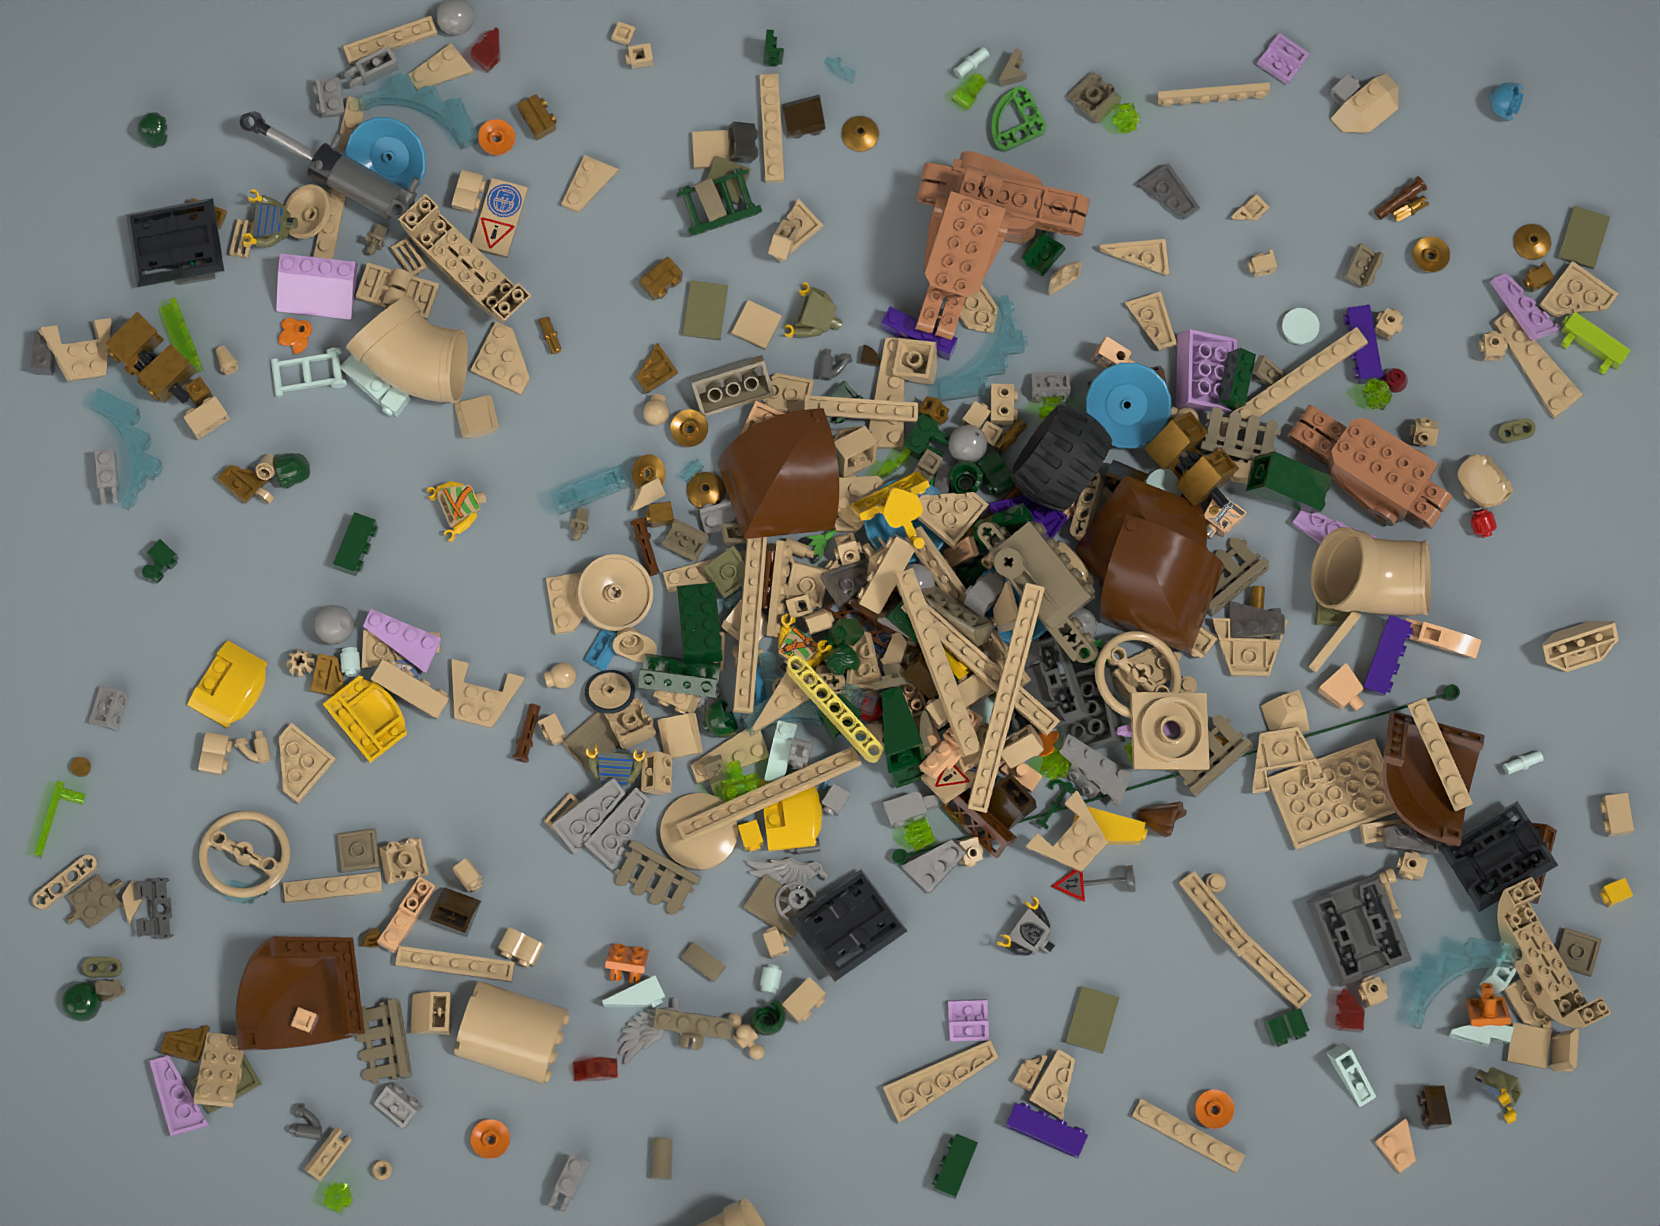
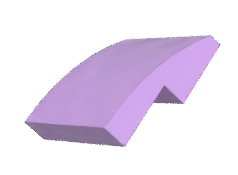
M1279 33L1258 60L1257 65L1287 85L1304 64L1310 53Z
M987 999L948 1000L950 1042L989 1040Z

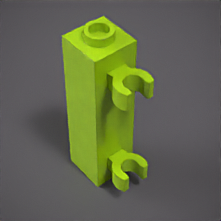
M1574 312L1572 316L1567 315L1562 322L1564 327L1561 332L1567 336L1562 341L1561 346L1567 349L1573 340L1604 361L1598 370L1603 375H1605L1610 366L1618 370L1631 351L1577 312Z

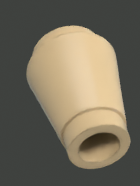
M226 346L218 347L215 352L221 371L227 375L236 372L239 368L238 361Z
M265 454L256 467V473L260 479L268 480L274 475L275 457L272 454Z

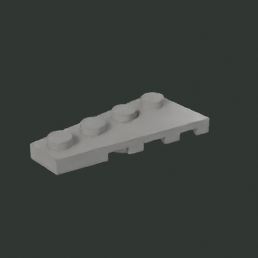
M1067 734L1059 752L1072 765L1080 768L1085 773V777L1089 781L1093 780L1100 787L1099 790L1104 795L1107 793L1113 799L1112 802L1118 806L1124 796L1132 773L1075 737Z
M612 777L553 821L551 825L571 851L576 854L582 844L588 840L591 833L601 824L604 817L623 797L625 791L615 778Z
M636 787L583 844L611 871L646 810L650 799Z

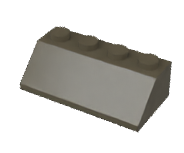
M763 355L690 377L700 412L704 417L753 403L755 400L759 401L775 396Z
M936 585L932 588L921 590L926 603L972 644L980 646L988 643L995 626L993 621L985 616L981 617L963 604V602Z

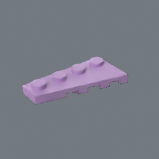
M1507 273L1491 280L1490 283L1531 341L1559 332L1561 327L1557 323L1554 325L1549 320L1550 316L1545 311L1542 313L1535 306L1536 302L1532 298L1526 297L1523 294L1524 290Z
M1300 511L1292 522L1294 526L1319 544L1331 531L1340 527H1349L1337 520H1331L1322 514H1310L1304 511Z
M370 609L363 625L365 629L427 674L442 640L440 637L373 609Z
M169 1055L150 1060V1067L170 1137L208 1127L209 1124L203 1117L198 1105L194 1104V1099Z

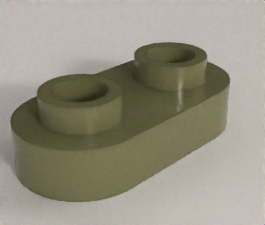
M1530 419L1508 422L1500 426L1497 436L1503 443L1528 439L1533 436L1536 426ZM1526 427L1528 432H1523L1522 428ZM1504 432H1509L1510 436L1506 437Z
M90 957L84 961L82 969L91 978H115L121 974L123 966L119 959L115 957ZM92 965L97 966L95 971H90ZM111 965H116L115 971H110Z

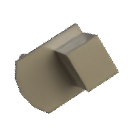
M377 223L374 232L367 233L365 240L369 246L367 248L369 255L375 254L376 249L381 251L385 246L384 239L389 231L388 227Z
M578 507L576 518H571L570 527L571 531H574L572 537L576 541L580 540L581 534H586L589 529L587 521L590 512L588 509Z
M116 979L95 982L96 994L101 995L103 1002H111V1000L125 994V989L120 986V981Z

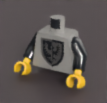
M1031 895L1030 897L1033 899V902L1031 904L1027 901L1024 902L1031 910L1028 908L1009 936L1000 935L1004 938L1003 943L997 941V945L1004 946L1014 955H1035L1039 948L1050 954L1056 946L1047 939L1051 933L1048 917L1039 905V900Z

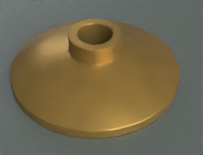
M855 116L849 119L842 128L844 144L856 152L870 150L876 145L879 138V130L876 123L865 116ZM862 129L864 133L859 134L857 130Z
M1527 224L1516 232L1514 247L1521 257L1528 260H1538L1549 252L1551 237L1542 226ZM1530 238H1536L1537 242H1532Z
M1424 237L1414 246L1413 260L1417 267L1425 272H1439L1449 263L1450 249L1438 237ZM1432 254L1434 258L1429 259L1427 255Z
M687 409L676 414L671 422L670 429L672 437L678 444L685 447H694L705 440L709 427L702 413L693 409ZM689 426L694 428L691 433L687 432Z
M646 454L640 456L632 467V480L635 486L639 489L641 485L653 478H659L661 485H663L666 477L663 462L655 455Z
M700 472L694 475L688 482L687 496L690 502L698 508L702 509V506L707 504L717 505L724 497L725 487L723 481L714 473ZM708 486L709 490L703 491L702 487Z

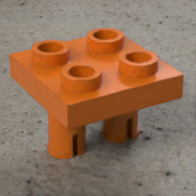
M619 943L611 944L605 968L610 969L609 979L614 980L616 974L615 981H620L623 970L630 971L628 982L633 983L635 976V984L640 983L641 973L644 974L649 950L640 946L628 947Z
M1483 983L1481 985V998L1465 999V1006L1471 1026L1483 1027L1487 1025L1503 1026L1511 1024V1016L1505 997H1496L1493 994L1492 984Z

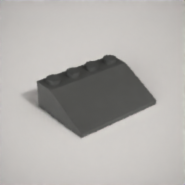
M1095 667L1075 673L1089 717L1059 727L1061 741L1063 742L1065 736L1070 734L1094 750L1124 743L1125 737L1116 733L1118 727L1122 726L1120 714L1113 710L1101 696L1096 684ZM1105 667L1104 676L1107 687L1116 699L1110 668ZM1064 679L1063 681L1073 711L1077 710L1074 703V697L1072 696L1068 681L1067 679Z

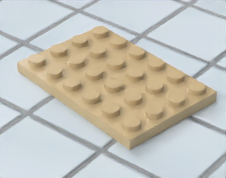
M1375 738L1317 759L1320 764L1319 766L1327 777L1325 782L1309 784L1306 765H1300L1268 777L1270 790L1295 850L1360 827L1361 824H1368L1396 813L1385 793L1382 777L1383 757Z

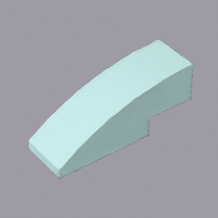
M1467 1025L1451 1030L1449 1037L1484 1047L1489 1045L1490 1040L1508 1045L1511 1041L1514 1027L1506 1025H1487L1483 1027Z

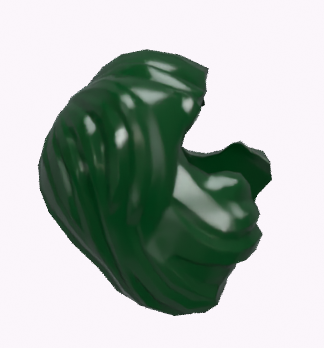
M150 112L142 116L138 122L137 132L139 137L152 148L164 146L167 142L168 136L165 133L168 128L165 117L161 116L158 112Z
M284 453L275 457L274 472L280 487L288 489L309 478L310 464L304 455Z
M962 461L955 463L951 467L948 477L951 479V486L957 494L977 493L980 484H982L984 473L981 468L971 461Z
M837 645L823 656L825 665L835 676L843 675L847 667L857 671L861 664L857 652L849 645Z
M777 1000L770 1002V1005L774 1006V1008L771 1006L758 1007L752 1014L750 1024L756 1032L764 1036H771L779 1033L784 1026L786 1012L782 1004Z

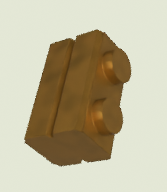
M535 94L517 105L518 111L536 140H540L556 130L555 123H557V120L553 113L549 114L546 110L548 106L543 97L539 99L538 95Z
M667 256L643 276L639 283L655 301L657 298L662 299L668 293L667 290L671 286L676 287L681 283L683 272Z

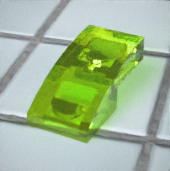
M905 447L895 462L888 458L878 471L877 476L884 479L898 471L911 457V451Z

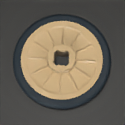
M605 670L595 674L589 679L585 687L587 703L594 710L605 714L618 713L626 709L635 696L633 681L625 673L617 670Z

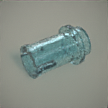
M697 459L695 461L692 460V464L680 474L687 483L699 472H703L704 466Z
M741 587L729 598H725L723 604L729 611L734 609L742 598L743 589Z

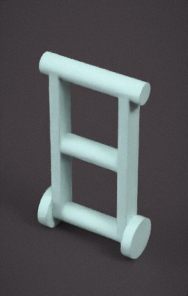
M330 348L327 350V354L279 361L277 358L271 359L276 397L283 396V392L331 385L332 388L345 387L347 383L346 380H342L339 360L342 348ZM332 359L334 378L312 382L309 362ZM302 364L304 383L282 387L280 367Z

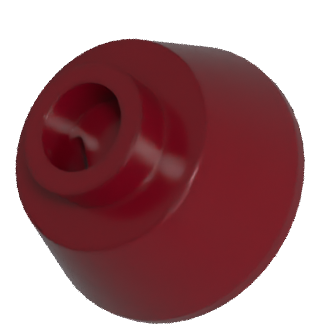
M1390 368L1385 371L1382 384L1387 391L1399 393L1406 388L1408 378L1403 370Z

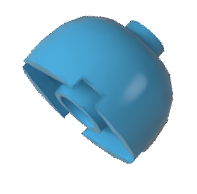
M1506 82L1492 90L1489 100L1491 101L1492 110L1497 116L1509 121L1514 119L1511 116L1513 113L1517 114L1523 101L1524 94L1520 93V89H1523L1521 84Z

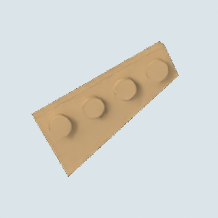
M752 724L691 764L697 784L708 781L702 761L721 754L727 774L769 759L770 755L761 731L759 730L754 733L752 729L754 724Z

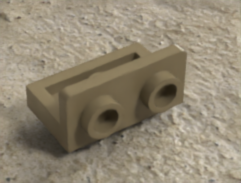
M1357 244L1343 277L1360 288L1370 286L1375 280L1377 269L1382 265L1384 253H1376L1363 244Z
M675 519L672 528L663 540L662 546L696 562L706 547L709 535L687 525L685 522Z

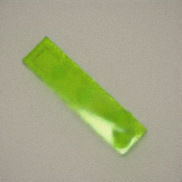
M57 780L34 857L40 859L43 857L60 799L83 805L85 793L64 788L65 782Z

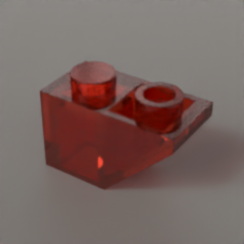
M497 27L489 30L485 34L484 39L480 43H476L470 52L472 60L487 73L501 61L500 33Z
M1342 989L1340 994L1336 996V1006H1339V1014L1336 1013L1335 1025H1338V1031L1362 1033L1364 1030L1365 1010L1346 989Z
M596 1057L573 1062L574 1082L605 1081L618 1078L617 1058Z

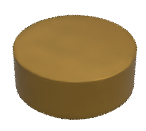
M77 757L71 763V770L76 776L85 777L91 771V764L85 757Z

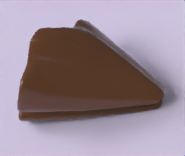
M1179 801L1140 809L1136 817L1140 821L1145 822V825L1158 835L1169 837L1174 829L1175 821L1184 817L1187 811L1183 808V802Z

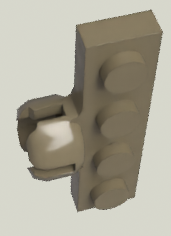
M656 1008L653 1028L679 1032V1045L684 1049L689 1048L690 1039L692 1038V1050H700L705 1036L732 1039L734 1019Z

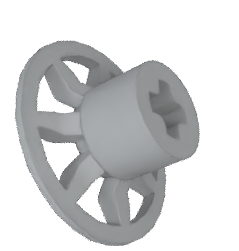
M798 881L790 882L779 890L776 896V908L780 916L790 922L788 920L789 917L785 913L792 909L795 915L804 909L807 903L813 902L818 898L814 889L808 884ZM798 885L803 888L793 890L792 886ZM788 888L790 892L789 897H782V892ZM806 889L812 893V898H808L805 893ZM779 900L788 902V906L783 911L779 906ZM814 915L808 916L805 922L811 919Z

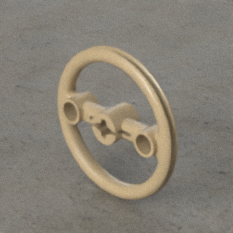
M1140 631L1119 634L1109 640L1098 655L1095 666V679L1098 690L1105 702L1113 710L1125 717L1131 718V709L1118 702L1109 691L1104 676L1106 659L1109 664L1118 665L1127 673L1126 680L1133 687L1141 685L1147 692L1179 693L1181 671L1176 656L1163 641L1151 634ZM1138 640L1147 642L1157 648L1164 655L1171 669L1172 685L1170 691L1166 686H1159L1150 678L1151 672L1146 665H1135L1126 657V651L1118 647V645L1125 641ZM1114 653L1118 654L1119 660L1114 657Z
M255 811L233 812L217 820L205 833L199 849L200 866L207 881L221 893L233 897L247 898L257 896L273 888L284 876L290 861L289 841L283 828L268 815ZM241 820H253L270 827L279 838L282 850L281 860L276 862L271 857L264 858L254 852L250 843H236L228 839L226 834L220 830L233 822ZM219 838L224 839L220 844L215 843ZM213 846L218 851L225 850L235 855L237 862L241 866L254 865L263 870L264 875L270 878L257 886L249 888H236L224 884L217 879L210 869L208 862L209 847ZM269 864L274 865L270 870L265 869Z

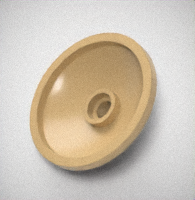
M313 184L305 185L298 188L289 197L285 204V209L290 212L291 217L298 219V227L296 229H289V234L297 239H308L318 234L326 225L331 212V201L328 193L323 188Z

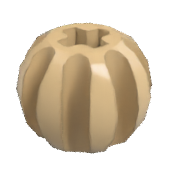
M297 649L296 654L291 652L288 655L291 660H286V667L291 668L289 672L293 676L298 673V677H304L305 672L310 674L313 671L310 666L315 665V660L310 658L312 654L308 650L302 653V649ZM301 660H303L304 664L301 663V664L298 666V665H297V662H301Z

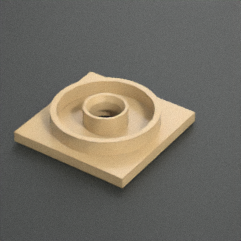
M1130 693L1133 770H1210L1207 693ZM1174 721L1180 726V735L1177 739H1170L1165 735L1164 725L1166 722Z

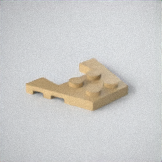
M111 318L93 321L96 340L61 344L57 325L41 327L39 329L41 336H44L49 350H52L57 359L56 362L68 382L99 378L106 375L107 350L109 348L105 343L110 339Z
M1213 618L1212 624L1230 676L1269 677L1283 634L1280 635V640H1273V636H1270V639L1230 638V618ZM1285 620V629H1286L1288 620Z
M452 659L455 720L492 729L511 699L516 695L517 690L524 683L525 677L508 673L503 692L465 683L469 663Z
M1298 727L1260 733L1252 794L1270 791L1266 771L1306 765L1309 784L1327 781L1325 773H1323L1319 766L1320 764L1315 759Z
M1075 791L1064 805L1079 817L1078 820L1054 846L1037 833L1026 845V848L1083 872L1108 842L1079 792Z

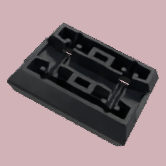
M213 198L126 214L137 287L224 271ZM197 215L198 219H191L190 216ZM151 224L152 228H146L144 225ZM203 253V257H199L196 254ZM212 257V262L193 266L189 265L190 261L199 262L201 259L210 260ZM157 261V265H156V266L151 265V264H153V262ZM168 265H169L172 269H174V270H169V271H161V272H156V273H151V274H145V270H147V269H149V270H155V268L162 269V268H164L163 266H168Z
M1518 801L1462 833L1460 847L1447 844L1439 847L1479 912L1500 901V897L1505 889L1530 877L1535 880L1558 866ZM1516 816L1518 820L1515 822L1511 821L1508 826L1504 825L1501 827V830L1495 833L1494 827ZM1509 827L1514 828L1511 832H1506ZM1477 838L1478 843L1476 845H1470L1467 847V850L1460 851V854L1454 857L1453 852ZM1468 851H1471L1472 855L1464 856ZM1534 860L1535 863L1528 867L1529 861ZM1492 885L1493 888L1486 892L1487 886Z
M862 869L788 919L834 982L908 931ZM857 884L860 885L855 890L844 896L842 899L836 901L835 903L832 902L839 896L846 893L847 889H851ZM827 904L830 906L826 910L815 916L813 919L805 923V920L808 918V916L814 915L815 913H817V911L822 909ZM887 926H891V931L869 947L865 946L871 937ZM860 948L863 950L839 967L835 963L851 951L854 953Z

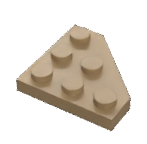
M1572 261L1539 306L1554 317L1573 315L1574 312L1582 314L1605 311L1619 293Z
M496 321L470 371L522 396L530 381L525 362L513 329Z
M879 476L839 478L837 515L858 531L864 524V520L861 521L856 516L850 504L874 493L885 485L886 482Z
M974 492L931 496L921 495L919 500L923 511L917 519L953 548L989 504Z
M582 572L546 578L555 635L575 632L585 617L578 605L576 594L577 583Z
M291 723L279 736L281 771L284 793L299 804L332 766L336 758Z

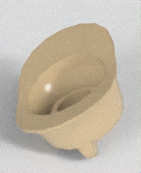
M625 628L618 631L617 637L613 641V649L617 654L636 662H643L645 653L656 655L657 652L655 642L649 637L642 635L635 628Z

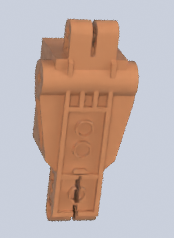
M961 152L959 159L954 158L952 167L936 163L924 164L916 200L934 206L939 191L948 194L949 189L959 192L967 165L984 170L978 190L982 188L987 171L1003 176L1004 179L996 204L1004 206L1006 208L1005 212L1012 214L1004 241L1025 244L1034 238L1036 228L1074 237H1081L1083 235L1090 199L1080 193L1043 186L1037 176L977 152Z
M969 165L966 167L959 192L950 189L948 194L938 192L929 222L923 269L929 285L915 329L932 334L938 317L940 320L935 335L949 340L953 338L965 298L980 291L983 279L1004 242L1012 214L1005 212L1006 208L1004 206L996 204L1004 177L987 171L982 188L978 190L984 170ZM945 297V298H946L945 304H944L942 313H941V315H940V314H938V313H939V310H940V307H941L943 298Z
M1308 405L1300 416L1299 422H1296L1287 435L1288 439L1295 446L1325 464L1331 479L1364 510L1387 526H1393L1396 521L1402 523L1404 518L1408 516L1422 526L1432 529L1441 516L1440 512L1445 510L1452 499L1450 493L1430 481L1438 463L1366 417L1354 419L1346 427L1316 407Z

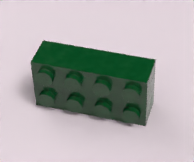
M715 582L677 586L684 665L723 661Z

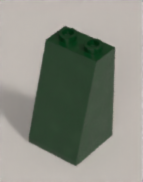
M1273 451L1255 456L1245 492L1313 514L1322 512L1325 506V497L1330 488L1331 476Z
M901 686L890 687L882 692L884 751L888 773L922 763L925 760L923 742Z

